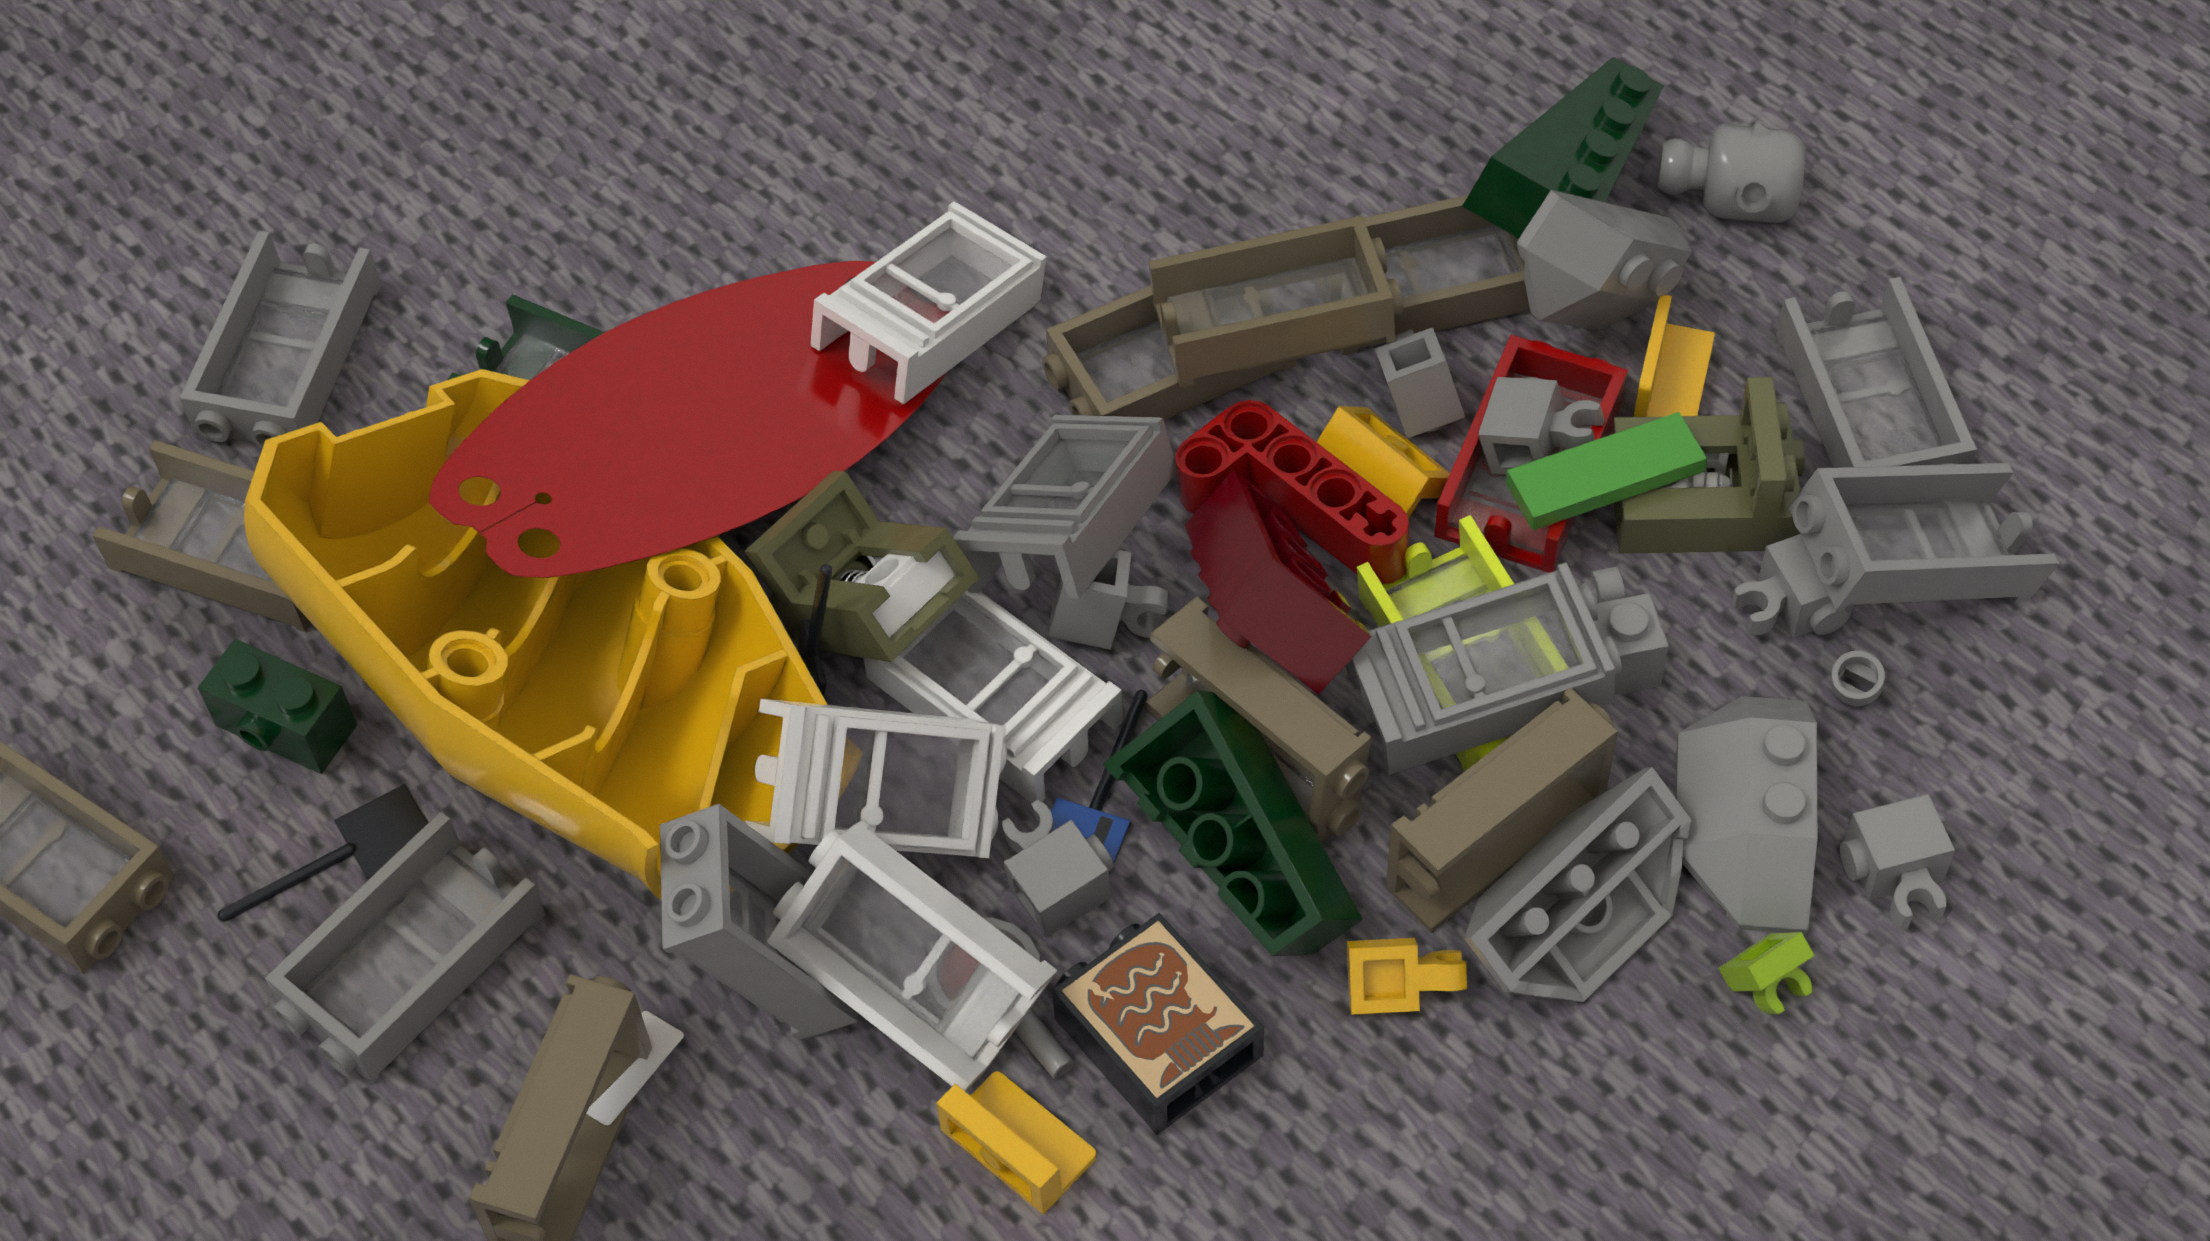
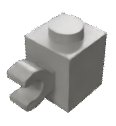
M1433 327L1415 334L1413 329L1395 335V342L1374 348L1407 439L1424 432L1437 431L1449 423L1465 418L1447 361Z
M1497 377L1478 436L1491 474L1506 475L1508 469L1559 453L1560 447L1570 449L1594 441L1595 437L1592 429L1581 427L1585 425L1603 426L1604 416L1600 404L1591 400L1577 401L1565 408L1557 380H1542L1536 377Z
M1801 534L1767 545L1758 577L1759 581H1748L1737 586L1734 589L1731 602L1734 609H1739L1746 605H1756L1763 610L1749 615L1746 628L1749 635H1762L1769 632L1775 626L1779 614L1793 638L1813 631L1817 635H1825L1836 631L1850 619L1854 605H1848L1843 611L1835 610L1824 584L1818 577L1816 566Z
M1116 550L1080 599L1067 597L1062 577L1059 573L1054 591L1048 637L1111 650L1119 621L1122 620L1134 634L1150 638L1151 632L1161 624V614H1166L1169 592L1157 586H1134L1128 584L1131 552Z
M1617 566L1592 571L1591 577L1595 588L1590 590L1598 612V620L1594 621L1601 638L1610 636L1613 639L1622 664V673L1615 675L1614 695L1661 686L1669 645L1650 593L1626 597L1623 580Z
M1929 794L1853 813L1845 840L1840 844L1841 862L1848 878L1851 881L1860 880L1868 900L1894 894L1890 904V916L1900 930L1909 928L1913 914L1908 903L1912 901L1924 904L1928 908L1933 921L1942 919L1946 908V897L1943 890L1936 883L1944 881L1955 849Z
M1036 800L1031 803L1033 815L1039 823V826L1034 831L1028 833L1019 831L1010 818L1002 821L1006 842L1011 849L1017 852V854L1004 861V866L1011 891L1046 938L1113 897L1109 871L1114 869V864L1106 848L1094 834L1085 839L1072 820L1055 829L1050 809L1040 800Z

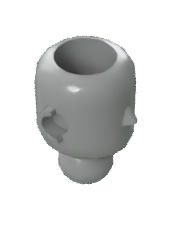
M1755 122L1753 126L1720 124L1712 132L1708 148L1693 147L1688 141L1678 138L1663 142L1657 188L1670 195L1682 194L1687 190L1702 191L1704 208L1709 214L1720 219L1781 224L1795 216L1799 207L1805 171V144L1800 136L1794 132L1766 128L1759 122Z

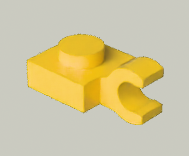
M1415 937L1347 941L1348 995L1351 1015L1420 1011L1419 991H1460L1467 989L1466 961L1462 960L1461 950L1434 951L1418 957V945Z

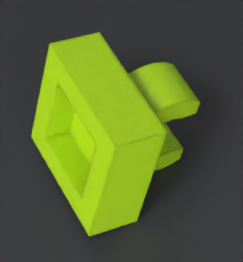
M1802 932L1770 933L1718 969L1732 991H1753L1755 1004L1761 1011L1766 1014H1780L1785 1009L1777 997L1776 989L1778 983L1784 980L1789 990L1795 996H1807L1812 993L1810 978L1798 966L1815 955Z

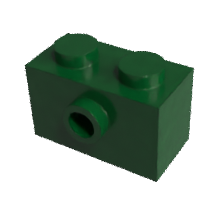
M235 638L197 687L215 726L240 737L245 743L257 750H269L319 774L325 771L357 726L342 686Z

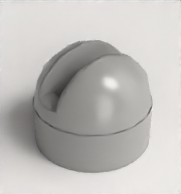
M1856 650L1843 654L1836 660L1832 668L1831 687L1834 694L1845 705L1860 707L1872 703L1883 690L1885 679L1883 665L1877 657L1865 651ZM1844 674L1870 690L1863 692L1842 681L1841 678Z

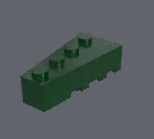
M1612 57L1492 155L1462 207L1519 239L1551 190L1606 202L1664 85L1650 78L1643 70L1629 66Z
M1197 690L1103 763V766L1116 780L1125 781L1140 798L1137 804L1153 822H1161L1181 845L1179 852L1193 868H1201L1218 886L1219 891L1217 894L1271 956L1312 955L1363 920L1259 729L1215 693Z

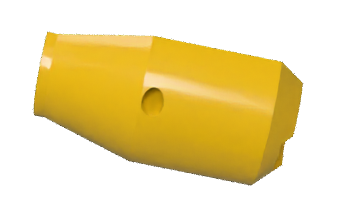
M480 369L429 386L425 408L407 412L401 416L362 429H356L338 437L322 422H318L265 440L245 498V532L254 558L258 565L448 774L636 877L660 900V824L716 804L722 805L743 822L745 820L770 822L775 786L757 781L755 765L760 755L779 756L783 717L759 712L760 699L828 704L755 574L718 536L652 557L595 571L549 578L518 577L509 575L493 562L486 554L487 540L473 527L451 523L429 504V493L433 480L454 450L497 407L530 380ZM483 477L466 479L458 488L459 495L463 500L478 506L494 503L501 494L500 488L495 482ZM540 493L535 496L536 503L549 504L552 501L551 496L546 493ZM531 529L519 536L518 547L528 556L547 558L558 552L560 542L556 535L550 531ZM847 737L839 796L848 784L862 753ZM773 843L787 854L799 845L798 843Z

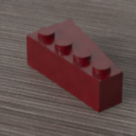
M1234 469L1185 523L1184 526L1193 547L1189 553L1200 565L1201 571L1198 573V576L1209 589L1210 594L1207 600L1219 615V619L1216 621L1219 629L1241 648L1246 649L1252 643L1318 695L1372 637L1362 623L1347 615L1351 610V606L1344 596L1335 589L1331 592V588L1324 581L1328 576L1321 563L1305 549L1308 545L1281 506Z

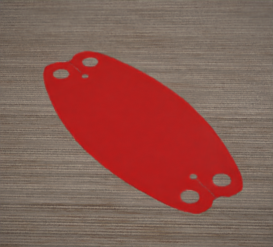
M843 261L812 265L739 281L670 303L614 327L559 359L532 378L497 407L454 450L433 480L429 493V504L451 523L473 527L487 540L486 554L497 566L513 576L533 578L566 576L652 557L713 538L746 525L806 496L832 471L847 470L885 441L919 408L949 371L905 404H902L894 399L898 362L876 349L875 364L865 372L856 370L849 361L850 331H847L821 351L810 346L814 299L823 293L831 295L846 284L848 280L856 277L876 263L874 261ZM909 288L894 298L933 323H936L948 314L937 306L923 304L909 293ZM483 477L495 482L499 486L501 494L494 503L478 506L463 500L459 495L458 488L466 479ZM540 493H546L551 496L552 501L549 504L536 503L535 496ZM531 529L547 530L555 534L559 539L560 548L553 556L547 558L531 557L522 552L518 547L519 536Z

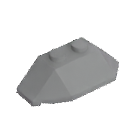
M1554 190L1549 192L1517 241L1519 256L1525 260L1524 281L1531 314L1541 321L1593 330L1604 329L1657 303L1659 296L1668 294L1678 284L1683 273L1682 266L1692 253L1678 224L1669 217Z
M1741 696L1678 733L1676 799L1691 818L1688 839H1683L1682 864L1705 892L1726 911L1725 916L1738 929L1779 933L1802 932V934L1807 935L1818 839L1817 722L1807 701Z
M1644 768L1568 814L1477 900L1464 937L1465 941L1504 992L1570 1002H1584L1673 916L1682 870L1683 839H1688L1691 818L1654 768Z

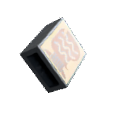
M1160 913L1143 925L1135 923L1123 929L1113 939L1107 951L1089 964L1087 962H1080L1069 968L1060 977L1056 987L1052 990L1054 1019L1156 1135L1160 1134L1264 1056V1026Z

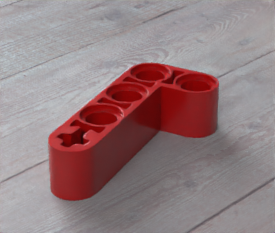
M1253 400L1237 402L1184 440L1177 448L1175 460L1180 500L1185 509L1192 514L1201 507L1234 469L1280 505L1294 526L1355 574H1357V567L1366 562H1369L1382 585L1393 583L1406 574L1404 556L1407 548L1410 547L1409 521L1406 512L1270 406Z

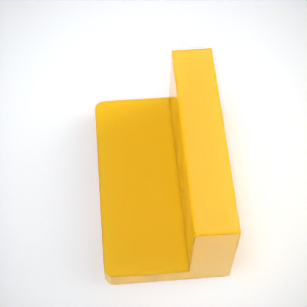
M1671 295L1659 296L1640 378L1634 417H1663L1680 412L1681 416H1698L1715 332L1668 324L1672 300Z
M1339 406L1317 440L1319 445L1398 504L1406 512L1408 519L1422 498H1440L1450 475L1449 471L1368 407Z
M999 1071L993 1072L971 1095L967 1094L957 1084H954L936 1102L941 1131L1042 1215L1096 1160V1150Z

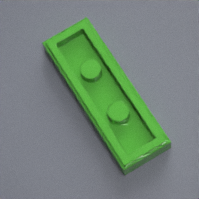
M1680 412L1508 469L1505 483L1533 531L1703 473L1706 469L1707 457Z

